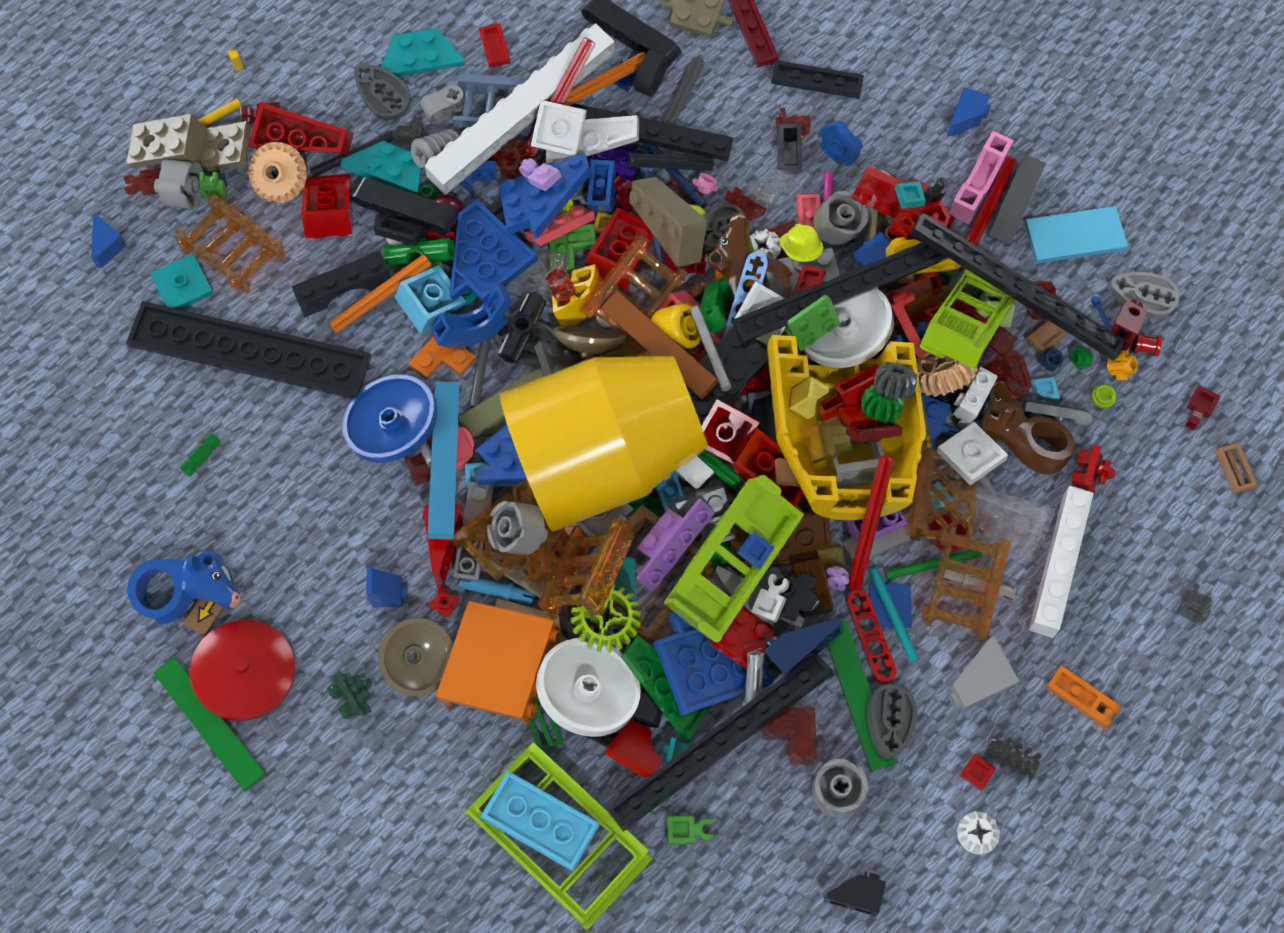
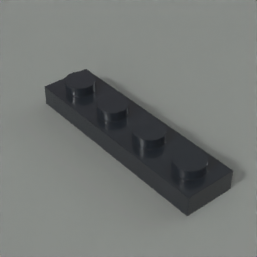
M775 60L771 84L860 99L864 75Z

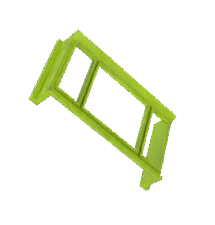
M534 742L465 811V814L471 820H474L560 902L586 931L653 859L649 856V850L628 830L622 832L608 812ZM530 760L547 774L536 786L537 788L544 791L554 781L609 832L560 886L513 843L503 831L480 818L482 815L481 811L489 803L506 772L509 771L516 775ZM616 839L634 858L584 911L566 892Z

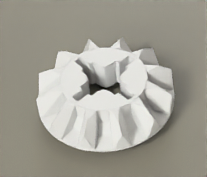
M765 228L764 231L756 230L750 236L754 252H761L766 257L776 259L781 252L780 238L775 232H770ZM757 242H760L761 244L766 242V246L768 249L761 248L760 250H758L759 247Z
M975 811L965 815L960 820L957 836L960 844L967 851L979 855L986 854L992 851L999 842L1000 829L996 824V820L992 819L987 813ZM977 822L981 830L989 831L982 836L981 844L977 835L968 834L976 829Z

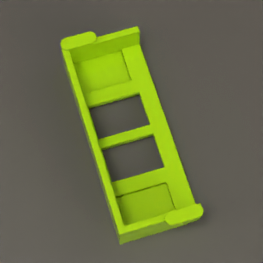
M966 269L943 305H941L930 321L920 348L939 358H944L946 355L975 370L990 340L1013 303L1017 301ZM969 283L1001 300L995 308L962 292V290ZM956 299H959L991 316L987 323L984 324L951 308Z
M765 475L747 480L664 601V604L671 608L672 611L714 642L721 641L722 636L804 516L802 512L780 495V487ZM734 524L738 525L749 535L751 532L757 533L774 547L761 568L756 569L753 565L749 568L720 545ZM715 552L745 575L731 597L700 574Z

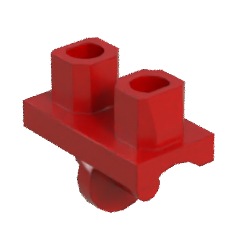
M1093 445L1092 450H1079L1077 464L1088 468L1087 472L1077 470L1073 472V486L1094 493L1098 477V483L1105 485L1106 479H1113L1115 477L1116 471L1110 467L1111 461L1104 460L1103 465H1101L1103 455L1100 453L1101 446Z

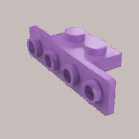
M698 499L684 517L668 508L637 547L650 560L637 575L636 580L650 592L655 590L715 512L703 500Z

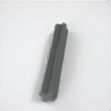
M694 57L661 122L675 125L704 66L702 58Z

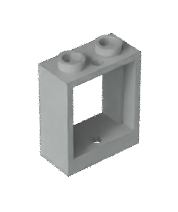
M847 425L825 428V448L833 476H836L837 489L873 484L879 457L884 454L881 443L857 442L846 435ZM869 443L873 460L839 464L835 448Z

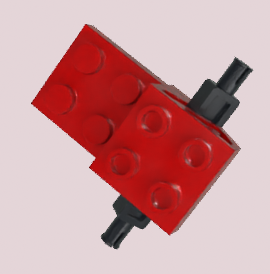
M867 165L851 199L894 218L888 233L895 235L897 238L904 237L906 240L915 239L920 241L910 233L921 213L929 216L944 227L947 226L950 214L942 202V198L946 193L944 190L947 184L945 178H938L933 187L920 181L926 199L924 207L901 209L895 187L897 184L905 182ZM914 178L912 182H919V180Z

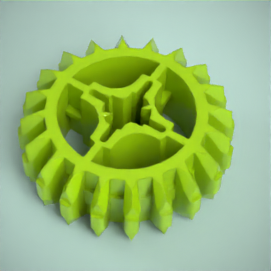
M601 583L600 590H597L592 585L590 586L591 594L587 591H582L581 596L583 599L576 598L575 604L577 607L571 610V613L575 615L571 618V624L577 625L573 629L574 634L582 633L579 637L580 642L589 640L587 643L588 649L592 648L593 644H596L597 652H601L602 646H606L607 652L611 653L612 645H615L617 650H621V641L629 645L631 642L630 637H636L637 631L634 628L640 627L641 622L636 619L641 617V612L635 610L638 607V602H630L633 597L631 593L626 596L623 595L625 588L621 587L617 592L615 591L614 583L610 585V589H605V584ZM605 600L602 607L588 609L593 603ZM613 602L622 607L626 617L614 610ZM609 608V621L606 622L605 628H603V614H606V609ZM585 618L590 619V622L598 626V634L588 627ZM624 626L620 632L606 636L610 628Z

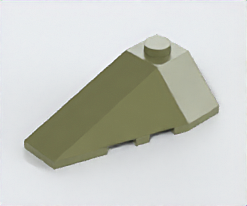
M542 368L521 377L459 416L458 419L462 427L470 432L472 438L495 435L507 425L500 401V393L544 377Z

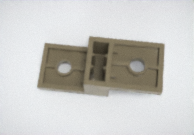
M192 114L134 124L126 164L133 169L161 164L164 159L199 163L204 173L245 166L251 126L245 121L206 128Z

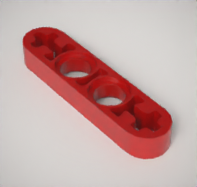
M861 589L853 590L847 597L846 605L872 676L880 684H889L895 678L897 670L869 595ZM855 596H857L859 600H864L861 605L863 612H865L866 610H868L869 612L862 613L859 616H856V614H859L860 609L857 604H852ZM869 619L873 622L874 628L871 631H864L860 627V621ZM872 642L879 643L882 646V653L878 655L872 654L868 648L869 644ZM886 657L882 663L885 669H890L891 671L888 674V678H885L883 674H878L881 669L880 662L874 663L873 661Z

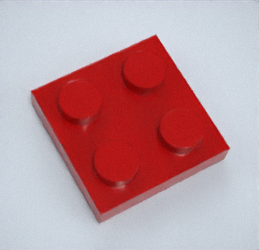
M742 607L722 636L721 641H711L710 645L747 669V653L750 651L764 653V650L767 648L765 645L773 637L776 629Z

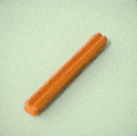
M641 52L571 89L563 105L570 106L638 70L646 54Z
M425 255L420 256L330 321L333 330L339 333L395 293L400 282L426 271L431 267L429 259Z

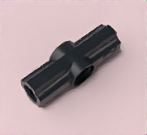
M534 292L527 293L517 315L512 318L511 328L498 352V356L505 362L517 364L528 341L533 338L534 328L547 304V301L541 295ZM520 326H526V327H528V328L525 329V330H518V329H517V328L520 327Z

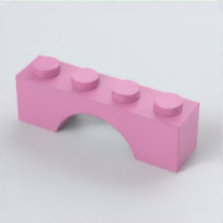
M992 131L965 184L963 183L952 203L949 213L956 219L970 225L1007 158L1014 140Z

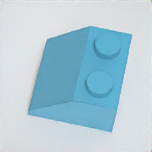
M439 265L400 282L394 297L420 334L431 330L441 312L453 314L466 302L462 296L454 302L451 300V281Z

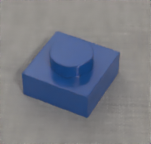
M751 532L737 554L757 569L762 567L774 547L757 533Z

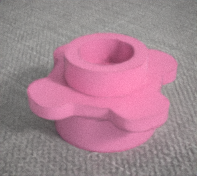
M701 173L698 179L694 178L692 180V183L697 185V189L704 194L718 190V187L715 186L717 183L716 179L709 174Z

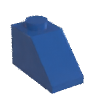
M964 87L947 135L952 137L979 126L982 117L987 119L991 105L987 104L990 95Z
M591 160L590 169L592 174L589 177L586 205L590 210L594 211V214H597V212L613 214L616 208L614 197L617 195V190L613 186V181L616 179L615 162Z
M367 568L366 594L372 607H403V599H408V585L404 584L402 577L385 571Z

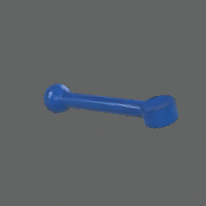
M1092 297V304L1096 305L1105 327L1110 330L1111 327L1100 305V297Z

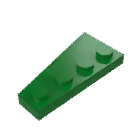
M639 635L633 637L620 657L685 742L691 740L711 706L681 716L657 651Z

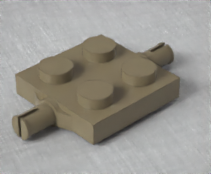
M661 0L660 6L672 9L669 26L706 37H712L714 29L719 23L732 27L734 18L722 15V7L725 0Z

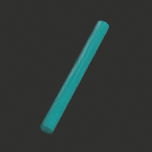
M871 569L869 574L906 655L910 663H913L920 658L879 569Z

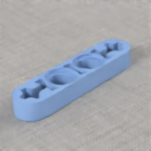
M753 252L746 259L725 328V335L729 329L733 328L731 319L737 315L735 311L736 306L739 303H743L748 295L742 287L744 281L752 279L762 285L768 261L767 257L761 252ZM756 255L760 256V260L764 262L763 267L759 266L756 274H761L760 279L753 275H745L746 270L752 272L753 264L750 263V259H755Z

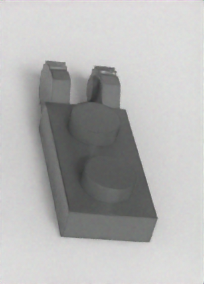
M1025 399L1023 402V409L1028 411V416L1042 417L1043 414L1051 415L1052 419L1066 422L1067 418L1073 419L1077 425L1084 426L1090 425L1093 420L1092 414L1085 409Z

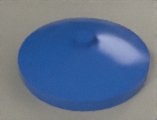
M390 375L377 379L361 389L357 398H353L349 403L342 422L345 441L356 455L370 462L386 463L404 458L417 450L432 433L437 420V403L427 385L415 377L409 375Z

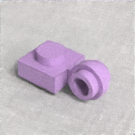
M531 158L528 160L524 159L519 167L521 174L528 178L531 185L547 191L562 177L558 169L545 163L538 167L537 163Z

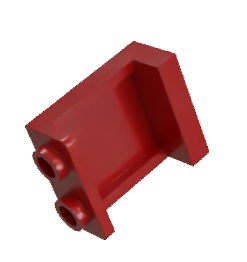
M905 291L892 297L893 301L890 302L892 311L908 342L914 343L915 355L919 359L929 354V352L920 348L922 340L920 341L904 309V305L916 298L911 292L907 294Z

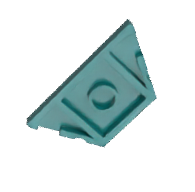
M438 28L393 35L381 68L390 71L398 77L465 66V60Z
M382 141L341 160V168L419 195V184L421 183L423 168L415 164L411 152Z

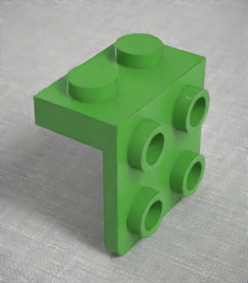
M828 295L822 296L787 322L784 332L787 336H796L797 348L800 352L812 346L818 339L832 332L840 325Z

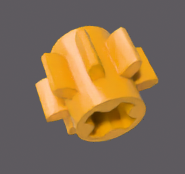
M1122 350L1119 357L1114 361L1108 359V372L1112 376L1116 375L1117 381L1128 380V377H1132V374L1137 372V359L1135 356L1129 355L1128 350Z

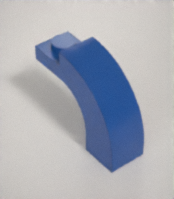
M496 284L486 301L478 309L470 313L456 315L441 312L431 328L438 346L450 348L468 347L481 343L499 332L509 321L505 312L513 302L506 286Z

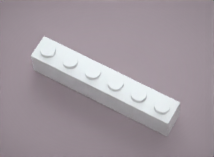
M1069 486L1062 496L1029 631L1054 638L1060 630L1094 494L1092 492Z

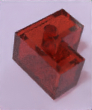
M815 707L788 708L761 729V740H787L788 766H814L817 761Z

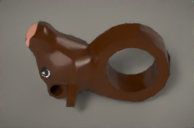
M742 214L735 215L730 219L727 230L719 239L714 250L708 255V264L726 278L734 296L737 292L746 259L754 252L749 236L750 223ZM756 256L755 259H750V263L753 264L752 272L746 270L745 275H754L759 266L763 267L764 262L760 260L761 257ZM767 257L766 271L775 274L781 280L783 286L782 297L787 298L791 296L792 285L789 277L793 273L781 261ZM750 279L745 280L742 285L745 292Z
M995 383L986 398L979 427L995 442H1006L1015 456L1029 469L1041 474H1055L1061 471L1070 461L1074 452L1075 442L1070 431L1063 424L1048 417L1027 418L1022 404L1010 395L1007 386L1002 383ZM1033 437L1045 440L1056 452L1045 450L1034 441Z

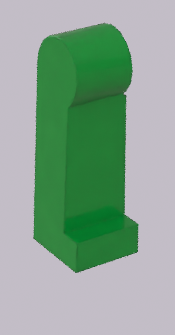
M725 277L705 284L700 310L710 333L717 332L725 327L727 324L725 315L728 302L735 298Z

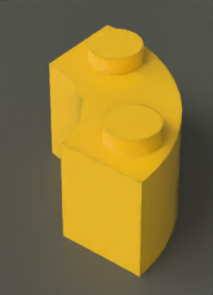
M595 264L572 270V277L568 284L560 291L552 294L553 313L560 326H577L598 305L603 294L604 282Z

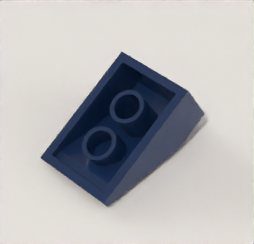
M840 618L783 633L779 638L775 635L765 645L767 647L764 650L766 658L784 677L813 654H819L844 631L843 621Z

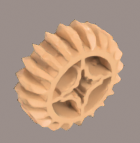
M929 353L916 359L920 392L925 393L926 396L931 394L934 397L939 394L945 396L949 392L954 393L957 389H963V386L969 385L970 380L976 377L975 374L978 372L977 367L974 370L946 355L944 358H939Z

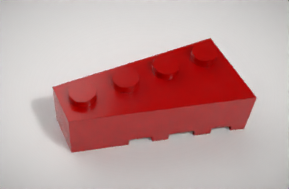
M260 102L248 147L258 150L259 147L266 143L281 142L292 146L298 152L348 155L354 132Z

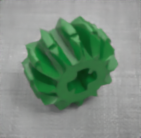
M874 385L866 389L862 396L861 412L867 414V418L875 419L876 422H895L903 412V400L899 398L894 400L891 397L886 398L884 394L877 392Z

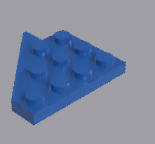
M586 153L550 164V166L560 171L562 177L547 191L531 185L528 178L524 176L498 184L506 226L510 234L531 227L534 238H539L592 174Z
M477 199L459 212L450 286V297L453 302L467 290H470L484 303L496 284L507 286L538 260L537 254L514 233L510 234L507 227Z
M505 425L475 450L477 455L488 465L486 469L474 478L478 485L529 483L515 449L508 425Z
M675 612L670 613L668 616L675 635L655 641L654 646L681 716L746 694L747 669L710 645L712 640L699 632ZM763 659L762 688L774 683Z

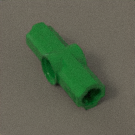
M422 238L416 246L406 243L384 246L382 250L383 258L389 267L409 265L422 255H425L430 262L453 260L455 244L449 238L431 241Z

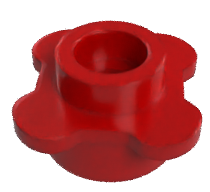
M441 588L438 590L437 597L430 601V608L437 610L443 617H450L455 606L459 605L460 599L457 595L448 593L446 588Z

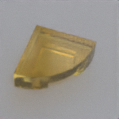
M841 544L816 546V552L824 564L831 568L833 566L842 568Z

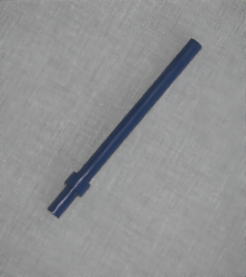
M622 110V111L620 112V113H622V114H627V115H629V114L626 112V110ZM642 143L651 154L664 155L657 146ZM665 169L682 188L681 191L687 198H691L702 209L706 207L707 202L697 192V187L692 182H688L678 169Z

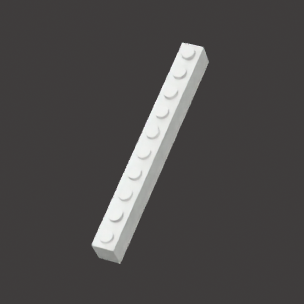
M596 23L591 28L583 30L579 38L574 42H569L557 56H552L546 65L540 70L534 71L525 83L517 85L507 98L499 100L495 108L489 113L482 114L477 123L472 127H467L461 133V136L454 142H449L441 153L437 156H432L424 166L427 177L446 195L537 118L540 101H550L584 37L591 39L596 44L573 87L614 54V40Z

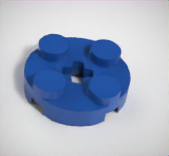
M838 120L836 123H828L821 129L819 138L822 136L823 142L820 145L828 157L836 163H839V160L846 163L844 166L851 165L859 158L863 143L854 136L843 121Z

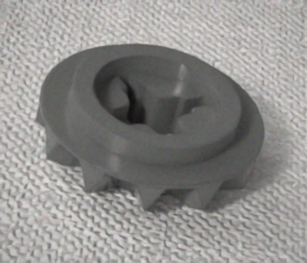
M651 268L644 270L631 279L628 289L630 293L634 294L645 293L647 290L658 286V283L662 282L664 274L661 269Z

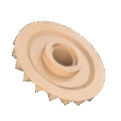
M281 142L266 143L252 154V158L248 162L249 170L247 173L249 175V183L252 185L253 191L260 198L267 199L268 202H288L300 194L306 183L307 169L304 159L295 148ZM274 167H276L279 172L278 177L276 179L273 178L271 173Z

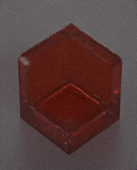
M999 326L983 353L990 347L999 355L1004 356L1014 348L1018 338Z
M422 453L411 458L409 456L404 457L415 487L430 481L431 468L428 467Z

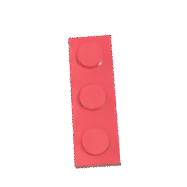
M582 205L572 206L569 211L558 214L539 238H534L531 229L525 231L528 241L542 246L595 220L594 211L584 208Z

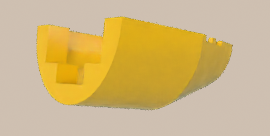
M772 335L768 341L767 351L776 440L812 510L816 514L830 519L863 520L872 484L837 489L836 476H833L825 448V428L827 427L822 422L817 409H815V416L807 419L789 408L792 389L808 378L813 377L829 387V392L817 400L816 404L836 394L834 385L875 364L881 365L886 362L893 364L897 362L914 369L913 372L917 374L915 392L912 394V397L903 400V412L900 418L895 420L896 424L903 427L902 436L883 438L880 441L883 453L891 455L894 459L880 517L895 513L910 505L913 500L917 480V466L922 456L920 454L921 447L926 437L914 343L890 341L877 359H869L851 367L833 368L808 365L807 356L798 355L796 336ZM843 422V423L839 424L838 426H843V425H846V424ZM869 443L835 448L840 465L873 460Z
M674 356L594 357L500 393L502 409L515 449L537 504L552 532L647 496L654 487L663 480L666 481L674 471L682 465L685 466L708 447L703 429Z

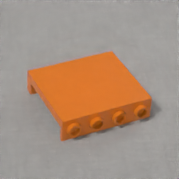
M468 601L436 698L445 705L453 706V703L520 719L525 725H529L530 719L534 718L537 711V673L547 653L560 640L561 632L554 620Z

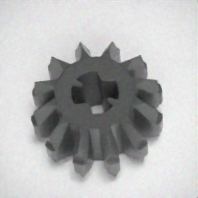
M886 362L879 365L876 371L874 388L877 389L879 394H884L886 398L891 397L894 400L897 398L905 400L908 397H912V394L915 392L917 374L913 372L914 369L906 367L905 364Z

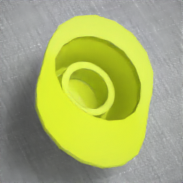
M795 224V227L791 228L779 240V244L791 259L799 262L817 259L824 249L822 242L818 238L817 231L809 225Z

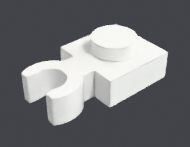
M772 573L768 579V591L761 588L751 612L777 623L786 602V598L780 595L788 589L789 581L784 578L780 586H775L777 576Z

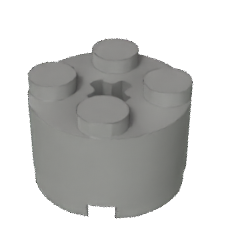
M165 159L162 161L159 179H156L154 182V190L156 193H159L163 205L194 209L193 207H198L201 204L203 196L199 189L200 172L204 171L199 163Z
M838 191L829 196L816 210L813 221L820 241H825L835 246L847 245L865 227L868 220L867 209L865 205H861L858 201L851 199L853 193Z
M503 501L492 510L490 516H493L492 524H488L487 534L489 542L494 549L503 553L530 555L538 549L541 543L546 541L548 533L545 529L543 515L538 506Z
M835 759L824 764L818 771L812 784V797L816 806L823 814L836 818L847 817L856 812L863 803L868 791V781L863 770L845 759ZM836 784H839L840 788H845L843 793L834 789Z

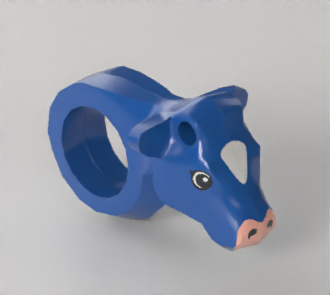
M206 551L199 556L186 557V560L159 559L146 561L134 570L129 578L127 587L128 598L134 610L144 617L155 619L159 625L168 624L178 619L195 599L215 602L225 609H235L242 602V595L234 586L232 574L226 567L223 556L214 551ZM166 572L173 580V597L166 606L161 609H155L147 600V587L154 576L158 573Z

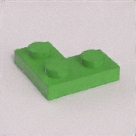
M594 224L582 225L549 242L551 272L553 276L572 273V270H576L574 252L592 249L596 242Z

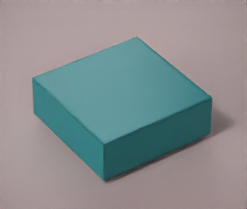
M920 181L896 185L895 191L901 209L924 207L926 199Z

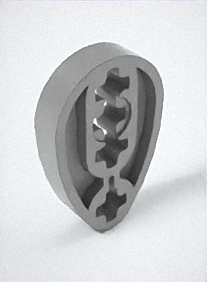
M1129 272L1120 274L1113 278L1109 287L1110 292L1123 305L1125 301L1131 300L1142 302L1143 308L1147 310L1146 317L1151 319H1162L1169 316L1179 302V291L1173 281L1165 276L1154 273ZM1119 282L1123 283V290L1119 289ZM1142 289L1146 290V297L1142 296ZM1153 293L1158 294V300L1153 299ZM1165 296L1169 297V304L1165 303Z

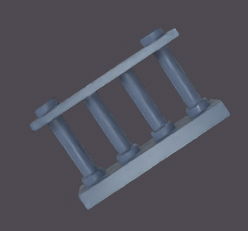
M459 73L458 84L465 96L462 116H453L454 131L462 133L467 127H472L478 122L479 118L471 117L475 94L487 95L485 113H489L495 108L497 96H509L511 90H514L517 85L525 83L529 78ZM536 120L516 136L530 138L535 128Z

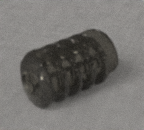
M1001 731L992 736L981 758L984 759L990 754L991 764L999 759L1000 769L1010 765L1009 774L1019 770L1018 779L1021 780L1028 775L1029 784L1040 766L1042 754L1037 752L1031 757L1032 748L1030 747L1022 752L1023 744L1018 742L1012 746V737H1008L1003 741L1004 733Z

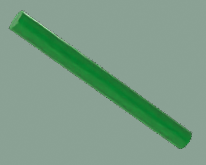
M979 547L885 570L884 574L886 580H891L980 558L983 554Z

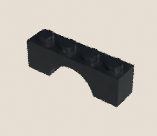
M378 251L291 287L305 318L327 309L333 299L347 291L355 289L372 291L390 279L391 276L381 252Z

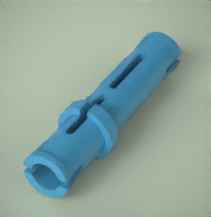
M480 577L479 581L463 579V581L460 580L459 582L460 589L502 598L509 602L514 601L529 605L530 607L533 606V599L536 598L535 594L526 589L515 587L513 583L507 585Z

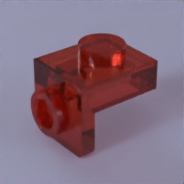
M785 107L780 108L779 116L775 118L776 129L778 123L801 122L802 137L809 135L811 126L809 115L787 118Z

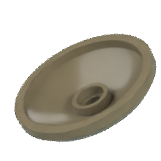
M558 326L553 329V334L557 340L567 348L580 352V356L586 358H594V354L612 351L620 347L626 338L625 335L618 332L591 327Z
M410 618L400 621L387 631L380 643L378 650L380 672L387 684L400 693L411 696L431 693L439 688L453 644L446 631L431 620ZM413 651L415 657L413 660L410 661L408 659V653Z

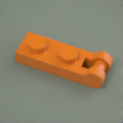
M1062 665L1045 687L1106 730L1112 723L1111 718L1113 715H1117L1121 709L1120 705ZM1099 704L1104 707L1102 713L1096 710Z

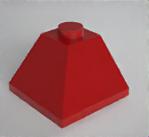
M716 398L701 424L708 444L705 450L734 464L760 422L748 412Z

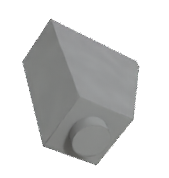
M994 636L986 642L949 689V700L954 708L958 707L961 713L1015 688L1020 682Z

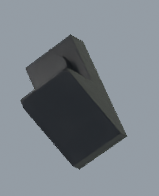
M778 123L774 144L778 148V170L802 169V123Z

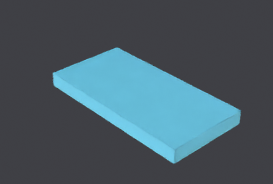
M1116 206L1032 218L1025 221L1036 264L1124 251L1128 247Z
M509 771L506 772L480 816L482 820L574 872L600 826V823Z

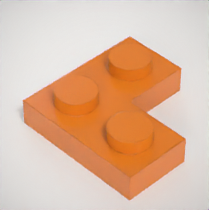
M433 336L408 364L410 368L428 380L442 364H445L462 376L477 359L474 354L464 347L450 348L438 346Z

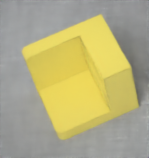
M813 377L808 378L792 389L789 408L810 419L815 416L817 400L829 392V387Z

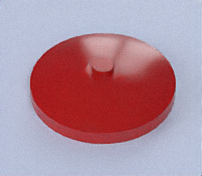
M253 620L232 621L212 630L198 644L190 663V681L197 699L212 714L231 721L253 720L275 710L288 696L295 678V660L287 640L273 627Z

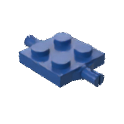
M921 394L922 406L924 405L923 408H925L923 413L926 412L924 415L926 437L922 443V448L932 451L936 441L942 434L953 437L959 433V430L946 425V417L951 405Z

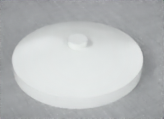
M877 288L834 306L840 325L832 332L818 339L812 346L804 349V352L816 363L833 368L851 367L871 359L886 345L893 331L894 315L887 297Z
M579 638L561 642L547 653L537 673V694L546 713L564 729L583 736H604L621 729L636 711L641 694L640 682L620 657L622 652L613 646L611 653L607 652L606 646H602L601 652H597L596 644H593L592 648L588 649V639L584 642H580Z

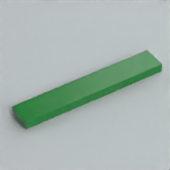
M845 618L841 619L844 631L827 648L869 770L873 772L896 764L894 758H882L877 753L871 740L867 724V702L872 693ZM889 741L886 742L885 745L889 747V751H892Z
M175 657L153 672L244 792L267 776L225 721L212 714L200 703L192 688L190 676Z

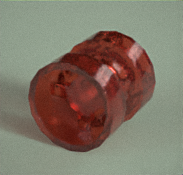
M555 268L546 275L545 282L549 289H551L555 300L567 301L574 295L575 286L564 268Z

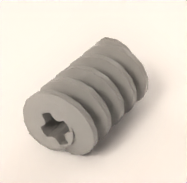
M447 129L415 139L411 144L413 161L418 167L424 168L432 156H437L449 142H454L460 136L454 130Z

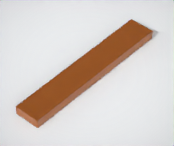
M617 290L601 307L604 313L651 355L674 356L685 385L701 399L719 382Z

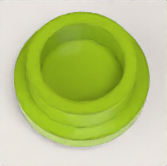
M1100 385L1093 390L1091 398L1097 407L1107 409L1115 403L1116 393L1112 387Z

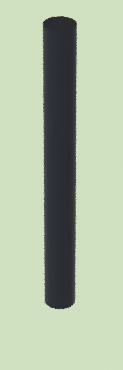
M393 131L350 150L348 155L341 154L311 168L310 172L313 177L319 176L340 166L341 160L382 141L389 143L396 140Z

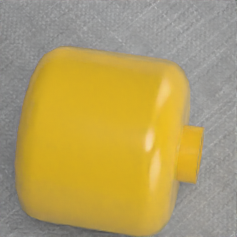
M677 304L656 311L651 321L682 349H692L700 343L701 336L690 312L691 305Z

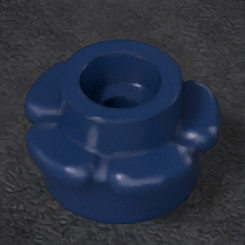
M1046 348L1042 351L1040 363L1043 367H1046V370L1055 371L1056 368L1062 365L1063 355L1058 349Z

